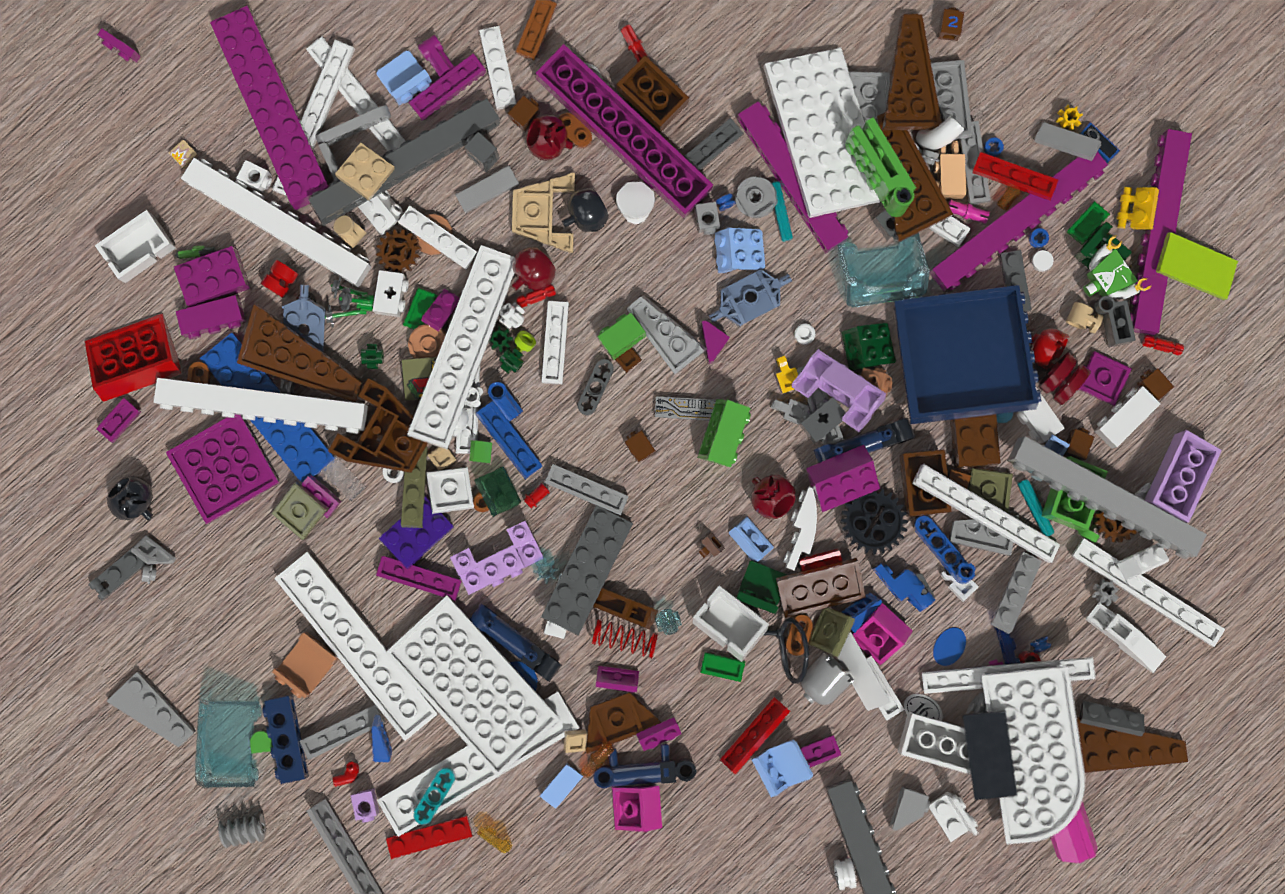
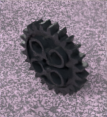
M884 489L879 494H877V491L850 501L852 505L848 503L844 505L848 511L841 512V515L846 517L840 520V523L846 524L841 531L848 532L844 538L852 539L849 544L850 546L855 543L857 544L856 551L864 548L865 555L871 550L872 555L875 556L877 550H879L881 555H883L885 548L889 552L892 551L891 544L896 547L899 545L896 539H904L901 533H905L908 530L903 527V525L908 523V520L903 519L907 512L900 511L904 504L897 505L896 503L899 498L897 497L892 500L891 492L885 496ZM872 503L875 506V512H868L865 504ZM883 506L884 510L877 519V524L872 528L868 537H864L872 522L871 520L876 516L879 508ZM887 513L891 514L893 517V522H885L883 519V515ZM860 520L864 522L865 529L858 530L855 527V521ZM873 532H881L883 540H875Z

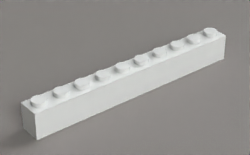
M193 158L181 177L185 183L359 288L371 269L366 257L359 253L357 256L350 253L351 249L343 243H340V245L332 242L334 238L324 232L322 235L315 231L317 228L310 223L305 222V224H302L298 221V216L290 211L287 214L281 211L282 207L273 201L270 203L263 200L264 196L254 190L251 193L246 190L247 186L239 180L233 182L228 179L230 175L221 169L218 172L211 168L213 165L204 159L199 161Z
M157 378L153 402L160 405V409L173 410V407H181L180 411L193 413V410L196 409L201 410V414L214 415V412H220L223 417L234 418L236 414L243 415L242 419L255 421V417L263 418V422L276 423V420H283L285 425L296 426L297 422L305 423L304 427L317 428V425L325 426L326 430L338 431V428H346V432L358 434L359 430H365L368 408L367 405L162 378Z

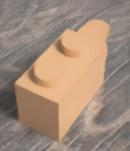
M952 141V154H946V146L939 149L938 160L940 161H935L934 173H937L936 183L945 199H963L966 195L965 154H959L958 141Z

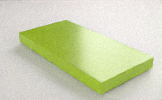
M1170 232L1166 234L1156 272L1219 299L1227 300L1238 261Z

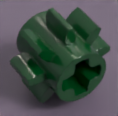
M499 326L498 331L492 332V338L489 340V343H493L492 350H495L497 347L500 353H502L503 348L507 347L510 349L508 343L513 341V337H507L509 334L508 329L503 332ZM499 335H502L503 339H505L502 341V344H498L495 341L499 338Z
M367 344V349H361V363L367 364L368 369H378V364L384 363L383 348H378L377 344Z
M516 348L513 351L507 349L499 359L503 363L500 366L501 369L508 374L511 371L517 373L525 362L521 359L523 354Z

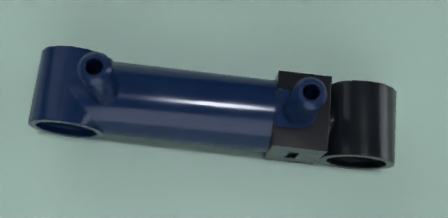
M905 418L834 444L821 446L813 451L817 462L820 463L862 445L865 446L868 453L907 442L916 437L909 418Z
M481 603L469 620L473 625L492 637L548 682L552 680L561 668L562 664L523 636L484 604Z
M661 744L662 760L659 762L618 765L617 749L610 748L608 750L610 766H599L594 772L593 779L598 787L604 789L615 786L676 783V777L681 781L688 782L695 777L696 767L693 761L687 758L680 759L675 764L674 759H670L669 744ZM689 765L692 768L690 774H681V766ZM603 771L608 772L610 779L607 782L600 781L598 778L599 773Z

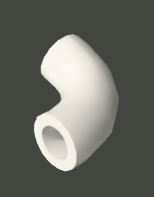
M949 116L943 123L932 130H920L916 135V142L923 149L933 151L951 143L964 129L956 120Z

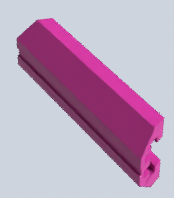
M1081 801L1077 813L1067 826L1050 837L1056 856L1062 862L1082 863L1087 859L1096 857L1098 846L1083 801Z

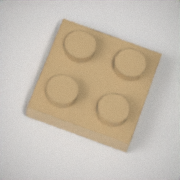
M360 143L335 173V176L370 201L394 171V166Z

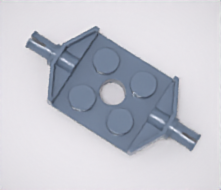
M760 269L721 290L719 310L708 315L711 322L713 323L725 317L738 327H741L743 324L776 307L778 308L780 306V288L792 282V279L789 278L790 275L787 274L780 279H775ZM747 292L755 293L756 301L752 303L746 301L745 294Z
M301 284L299 299L282 306V309H284L283 324L324 352L325 308L308 297L309 285ZM301 324L309 326L310 331L308 335H303L299 331Z

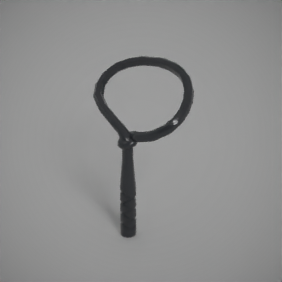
M788 618L784 620L780 629L767 630L763 636H775L779 639L785 675L791 683L799 684L803 681L807 672L809 646L806 634L800 623L794 618ZM788 623H793L797 627L804 647L803 668L801 674L796 679L789 670L785 638L783 636Z

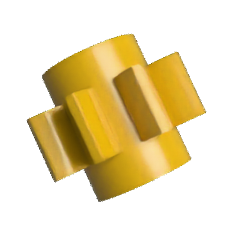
M1066 105L1064 111L1060 109L1057 112L1060 117L1056 120V123H1060L1061 128H1068L1069 131H1072L1074 125L1076 127L1081 125L1078 119L1083 114H1079L1077 106L1070 108L1069 105Z

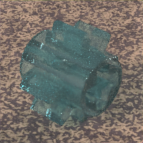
M546 558L543 559L542 564L536 562L538 570H534L533 573H538L537 581L544 578L545 583L548 584V578L551 577L556 580L553 574L559 571V569L553 568L554 560L550 564L547 563ZM549 565L551 567L549 569L551 574L542 576L541 573L543 571L541 567Z
M664 609L658 614L659 618H655L658 631H663L666 635L676 633L679 629L678 626H682L678 611L674 613L671 609Z

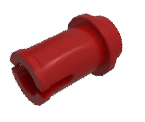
M541 483L529 495L526 494L523 501L529 508H536V504L550 492Z

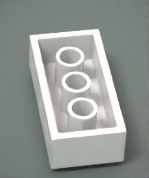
M908 712L898 753L971 774L964 727Z

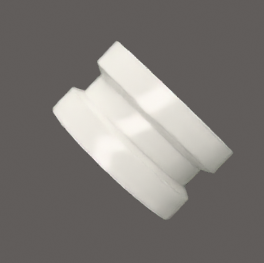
M846 858L845 861L841 862L834 860V872L838 890H844L845 887H850V889L856 888L851 858Z

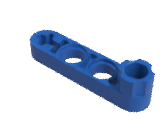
M927 516L918 517L914 523L916 534L958 583H969L975 577L974 572L976 568L974 565L964 559L931 518ZM920 521L922 523H928V526L926 528L929 532H931L932 530L935 531L929 536V538L926 537V535L928 534L927 530H921L919 528V526L921 525ZM933 537H940L943 544L941 547L932 545L931 540ZM953 553L956 556V562L948 563L945 560V554ZM959 562H961V564L954 571L953 567H955ZM960 570L963 572L967 570V577H964Z

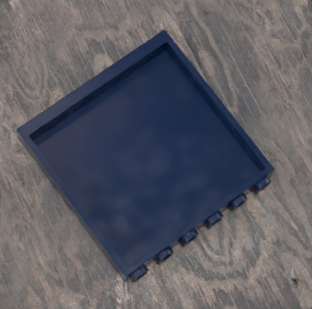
M1019 285L894 301L910 424L1037 409L1038 402H1041V392L1036 390L1035 382H1038L1037 370H1033L1032 363L1035 362L1034 351L1029 348V343L1032 342L1030 330L1027 331L1026 329L1028 313L1023 311L1022 304H1025L1024 292H1020Z

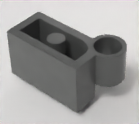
M1110 296L1098 299L1095 302L1094 309L1097 313L1103 315L1109 348L1136 341L1127 300L1115 302ZM1101 301L1108 303V310H1104L1101 307Z

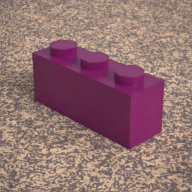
M236 295L175 311L181 335L189 338V340L200 338L201 334L207 332L209 334L219 333L222 328L229 327V329L238 328L241 326V323L246 322L241 299Z

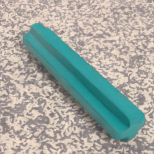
M773 182L772 184L777 192V204L774 209L781 239L783 242L790 241L793 235L780 182Z
M1029 480L1020 481L1018 487L1042 534L1047 537L1054 534L1055 531L1049 519L1041 516L1043 507Z

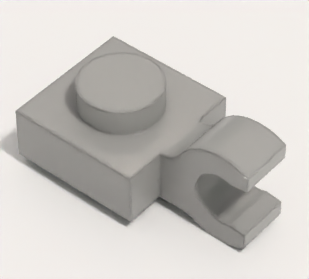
M775 399L771 405V409L784 413L782 419L797 425L803 422L800 418L808 412L810 407L792 399L789 400L788 404Z

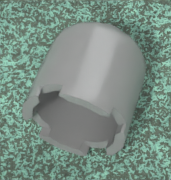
M824 651L809 667L801 682L802 688L805 691L803 696L810 703L815 701L820 705H829L855 680L849 673L848 675L841 670L843 666Z

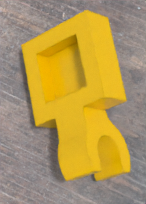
M785 356L779 357L776 361L781 372L775 375L783 394L794 390L792 382L799 375L796 367L789 369Z

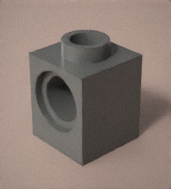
M885 210L876 216L873 222L887 241L892 237L896 240L895 229H889L886 226V221L894 222L893 216L889 215Z

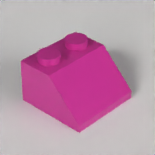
M881 603L855 633L853 632L852 635L858 646L881 665L906 643L913 630Z
M659 785L612 787L615 830L647 832L662 828Z

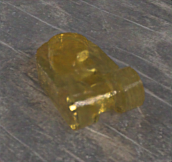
M489 825L486 827L481 826L476 832L481 838L502 853H508L512 848V842L508 839H500L496 836L497 831Z

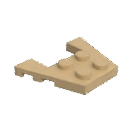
M569 173L560 178L556 177L550 179V181L514 190L512 233L568 253H573L574 234L552 233L553 193H574L575 173Z

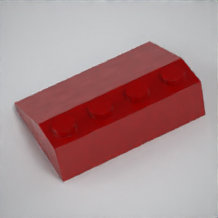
M163 314L84 341L92 387L103 402L155 384L157 378L169 379L182 374L179 359Z

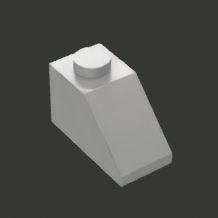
M902 786L889 827L897 831L922 818L924 812L927 813L930 807L929 796Z

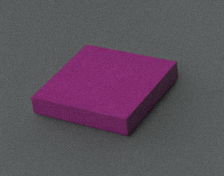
M1094 351L1086 365L1091 370V373L1078 390L1115 406L1132 368Z

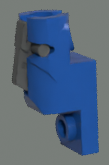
M877 564L872 568L898 601H902L907 597V601L916 607L919 612L926 609L936 600L922 574H915L908 569H904L893 578L892 575L894 573L886 564L884 566Z

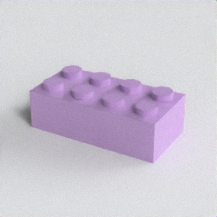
M1188 430L1175 434L1144 501L1188 523L1222 450Z

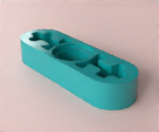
M442 768L436 774L414 811V820L418 824L425 825L434 817L455 782L456 775L452 769ZM448 772L451 782H445L443 788H446V791L444 792L441 787L434 784L436 782L439 785L443 779L440 775H445ZM437 790L441 795L440 800L437 802L431 801L429 799L430 791ZM427 804L434 806V810L430 807L427 812L429 818L425 817L423 820L419 818L421 815L418 813L419 810L423 811Z

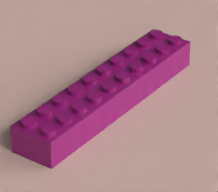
M245 6L211 21L210 24L292 207L298 210L310 204L308 199L311 198L313 193L329 188V183L301 124V120L255 17L249 7Z
M565 44L535 73L536 80L683 219L712 190L713 184Z

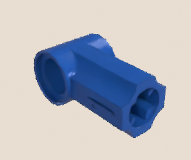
M494 382L489 386V397L509 422L523 412L503 383ZM499 386L503 389L504 392L501 397H494L492 395L494 387Z

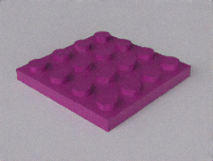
M235 414L234 418L227 417L166 452L206 524L215 521L280 483L247 423L242 419V415Z

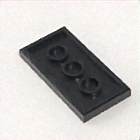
M1006 710L963 714L974 800L1018 796Z

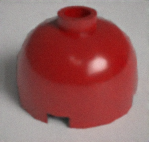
M1046 329L1040 334L1036 333L1030 343L1033 345L1031 350L1034 351L1035 363L1048 371L1054 365L1051 361L1056 358L1059 359L1069 341L1067 339L1069 335L1058 329Z

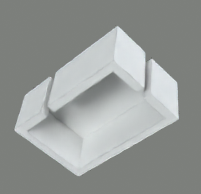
M147 210L95 245L105 261L109 262L108 265L116 277L124 283L157 262V256L163 258L176 249L154 215Z
M720 586L709 597L707 604L704 603L693 617V624L723 648L725 645H728L727 651L741 662L765 634L769 626L766 621Z

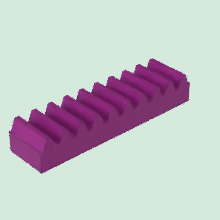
M471 54L408 103L421 120H426L435 110H439L442 105H446L448 100L451 101L454 96L459 95L460 91H464L467 86H471L473 81H477L480 76H484L486 69L477 57Z
M382 556L376 573L378 577L442 597L448 596L455 601L462 584V580L412 565L409 569H406L400 561L386 556Z

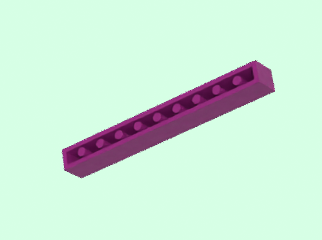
M1167 129L1162 135L1160 134L1157 141V146L1160 148L1159 154L1156 155L1154 160L1156 171L1151 178V186L1158 188L1159 194L1153 229H1146L1141 237L1140 244L1143 248L1137 260V265H1140L1139 272L1135 275L1138 281L1148 278L1142 282V286L1144 288L1151 286V288L1145 291L1140 290L1139 293L1131 297L1130 304L1133 307L1130 316L1134 332L1152 336L1159 333L1168 277L1157 273L1156 269L1166 234L1170 232L1176 233L1192 133Z
M1098 152L1092 161L1081 157L1076 158L1053 176V178L1059 181L1051 201L1029 194L934 267L929 274L943 292L948 288L951 291L961 284L959 281L964 276L967 279L977 272L975 268L978 265L982 264L985 266L993 260L991 255L995 252L1000 254L1009 247L1008 242L1012 239L1016 242L1025 235L1023 231L1026 228L1030 227L1032 230L1041 223L1039 218L1043 215L1049 217L1057 210L1056 205L1060 202L1064 205L1073 198L1071 195L1077 190L1080 193L1089 186L1087 182L1091 178L1097 180L1105 173L1103 169L1108 164Z

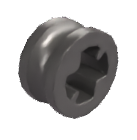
M282 379L280 393L293 395L295 382Z

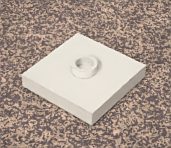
M468 467L426 472L432 514L474 508Z

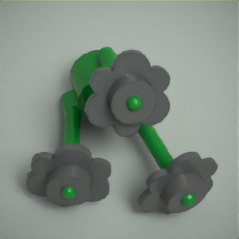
M340 276L339 281L334 280V283L331 284V292H335L334 298L336 299L338 290H341L342 292L338 299L341 310H348L351 302L355 303V308H359V310L332 314L331 306L328 305V310L325 311L326 322L331 323V327L334 328L333 318L358 314L366 315L367 311L372 312L374 295H368V292H360L340 286L342 278ZM351 294L358 295V296H356V298H352V295H351Z

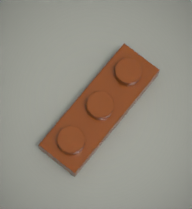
M536 0L516 49L517 55L533 61L536 60L557 8V3L549 0Z

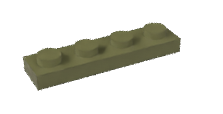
M427 446L413 472L404 473L401 527L423 528Z

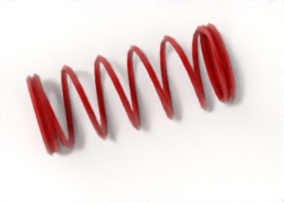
M597 619L592 644H596L598 637V645L601 646L610 627L609 648L612 649L621 629L620 651L624 650L632 632L631 654H634L643 634L642 656L645 657L651 644L648 658H653L658 633L654 632L644 653L645 630H642L633 650L635 630L632 627L622 648L623 624L620 625L611 645L613 624L610 622L600 643L602 620Z

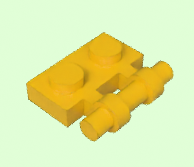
M1124 187L1123 194L1120 195L1119 202H1121L1120 212L1117 213V228L1125 229L1126 222H1131L1130 228L1153 229L1159 189L1156 187H1137L1136 194L1131 195L1132 188ZM1129 204H1134L1132 213H1128Z

